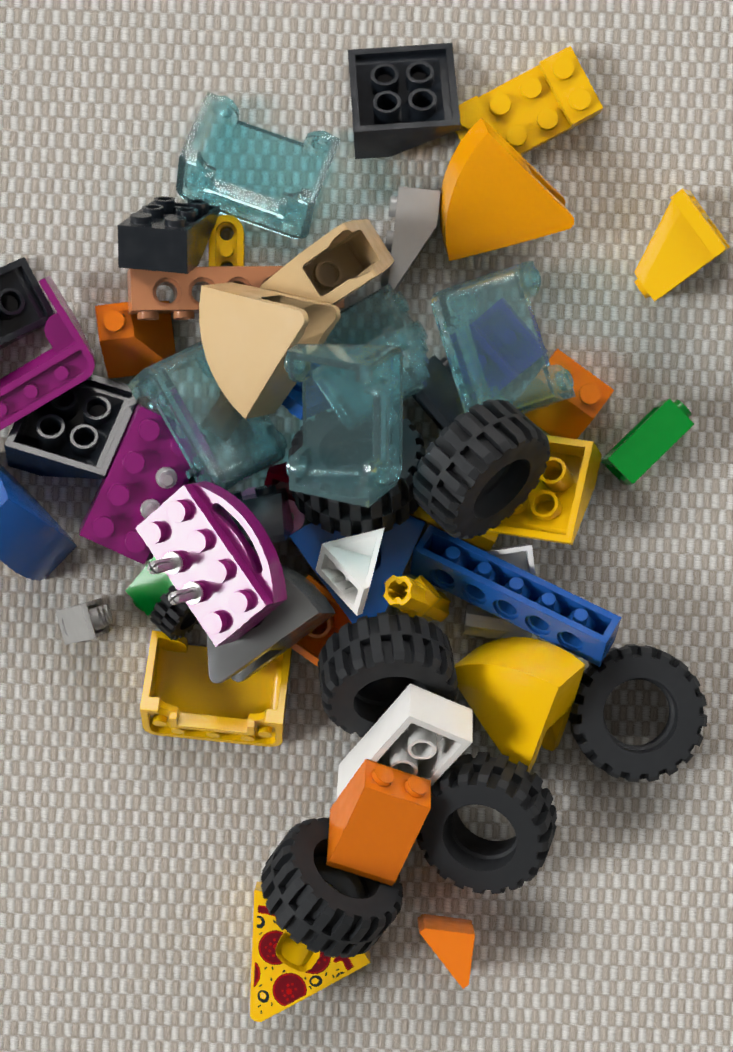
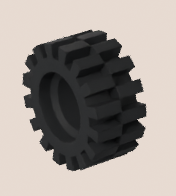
M172 585L168 588L169 592L160 597L161 601L155 604V610L151 612L150 620L165 635L175 641L178 638L184 637L186 632H191L195 624L198 625L199 622L186 602L176 605L170 604L171 601H168V595L171 592L177 591L175 586Z

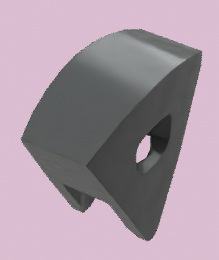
M281 564L285 578L287 600L236 641L215 647L206 633L210 680L217 684L223 683L230 678L236 682L248 679L336 614L327 598L303 575Z

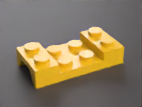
M569 46L540 61L538 66L480 97L475 96L460 104L461 128L455 131L461 142L480 118H483L520 155H523L597 116L603 110V106L573 49Z

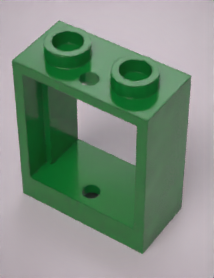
M670 398L659 402L601 459V463L623 485L634 484L694 425L689 419L692 413L678 399L675 402Z

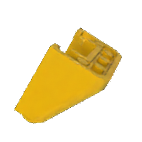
M152 630L140 704L143 729L148 733L159 736L264 747L281 745L283 741L292 648L283 652L245 681L236 682L230 678L223 683L216 684L209 678L207 647L188 645L185 637L174 641L162 631Z

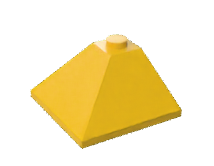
M546 435L550 445V459L546 462L547 468L545 473L539 478L540 482L528 494L527 500L520 504L509 518L506 517L499 526L494 529L490 528L487 532L573 545L595 489L602 454L594 441Z

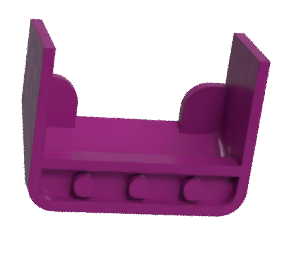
M50 275L38 282L57 313L48 318L44 329L46 338L52 348L0 379V430L85 381L95 370V357L81 326Z

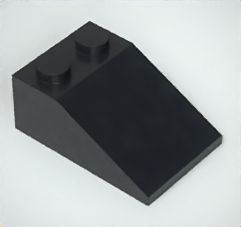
M25 257L0 267L1 350L44 327L48 318L55 314Z

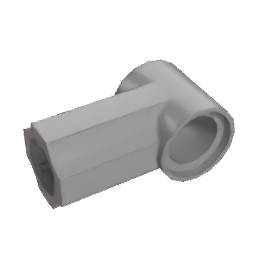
M473 604L466 605L463 634L498 639L508 637L531 638L532 633Z

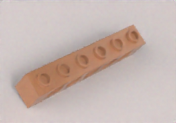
M284 266L195 267L188 274L129 269L127 271L129 314H137L138 320H159V314H173L174 320L195 319V313H199V302L192 296L193 286L234 282L260 288L265 281ZM161 285L169 286L174 292L173 302H161L156 295L157 287ZM344 299L335 304L339 310L344 308Z

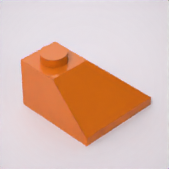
M128 302L95 306L99 342L108 379L178 370L171 314H159V320H138L137 314H129Z

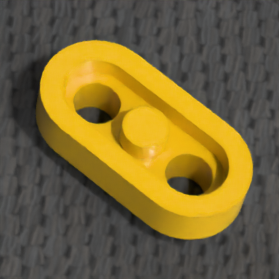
M231 215L218 216L209 238V267L222 266L225 263H230L233 266H245V233L241 222L236 217ZM226 228H230L234 232L230 240L221 238V232Z

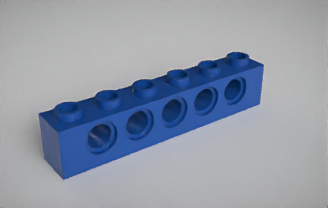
M432 525L428 527L413 549L410 574L416 577L421 575L432 585L599 667L615 641L622 617L459 538H454Z

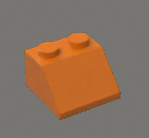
M556 349L514 406L550 436L578 439L609 399L614 389L562 351Z

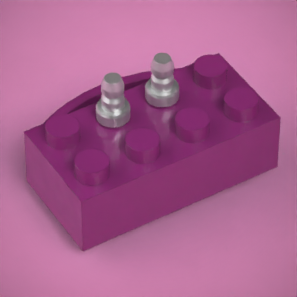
M138 403L106 479H102L82 521L79 535L142 564L152 559L154 555L136 530V527L178 489L188 484L192 466L197 465L200 467L199 482L207 481L208 455L205 436Z

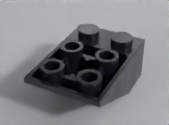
M161 196L154 198V201L142 206V209L130 214L129 218L117 225L118 267L188 274L200 263L220 213V206L209 205V201L203 199L188 200L187 203L175 202L173 197Z

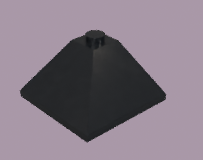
M452 43L348 50L355 159L391 157L460 130L461 124Z
M92 374L85 381L14 422L4 444L8 466L39 476L106 479L140 400L142 389Z

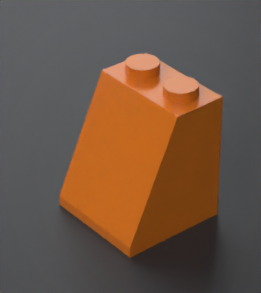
M365 759L330 808L326 865L392 886L431 809V780Z

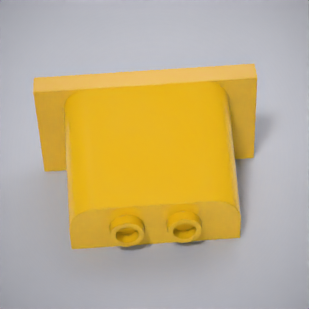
M682 188L670 197L672 200L634 271L638 278L634 281L637 288L646 299L651 296L654 302L731 247L690 190Z

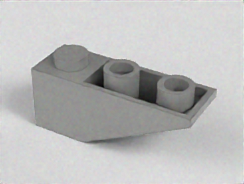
M399 186L398 196H390L388 216L395 217L394 231L387 230L385 246L391 252L394 262L382 273L381 286L388 287L387 296H393L436 232L441 191Z
M101 598L56 611L65 645L91 640L110 632L109 625L113 624L110 607L108 604L103 605Z

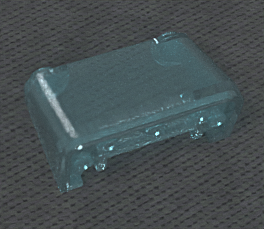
M208 92L179 156L176 182L177 193L186 201L192 199L207 200L209 205L220 206L221 214L234 216L238 220L294 239L307 237L339 150L341 138L332 136L326 131H314L307 134L304 143L239 121V109L233 100L226 96H218Z
M533 261L522 262L450 286L434 293L431 298L432 311L464 413L468 412L469 408L476 404L482 405L484 401L497 399L509 401L525 415L576 397L571 373L561 365H550L529 299L538 294L541 285V276L535 268Z
M297 344L287 350L284 362L285 371L288 372L290 380L302 382L303 446L292 454L287 461L286 472L289 476V490L369 508L396 485L402 470V350L397 346L386 344Z

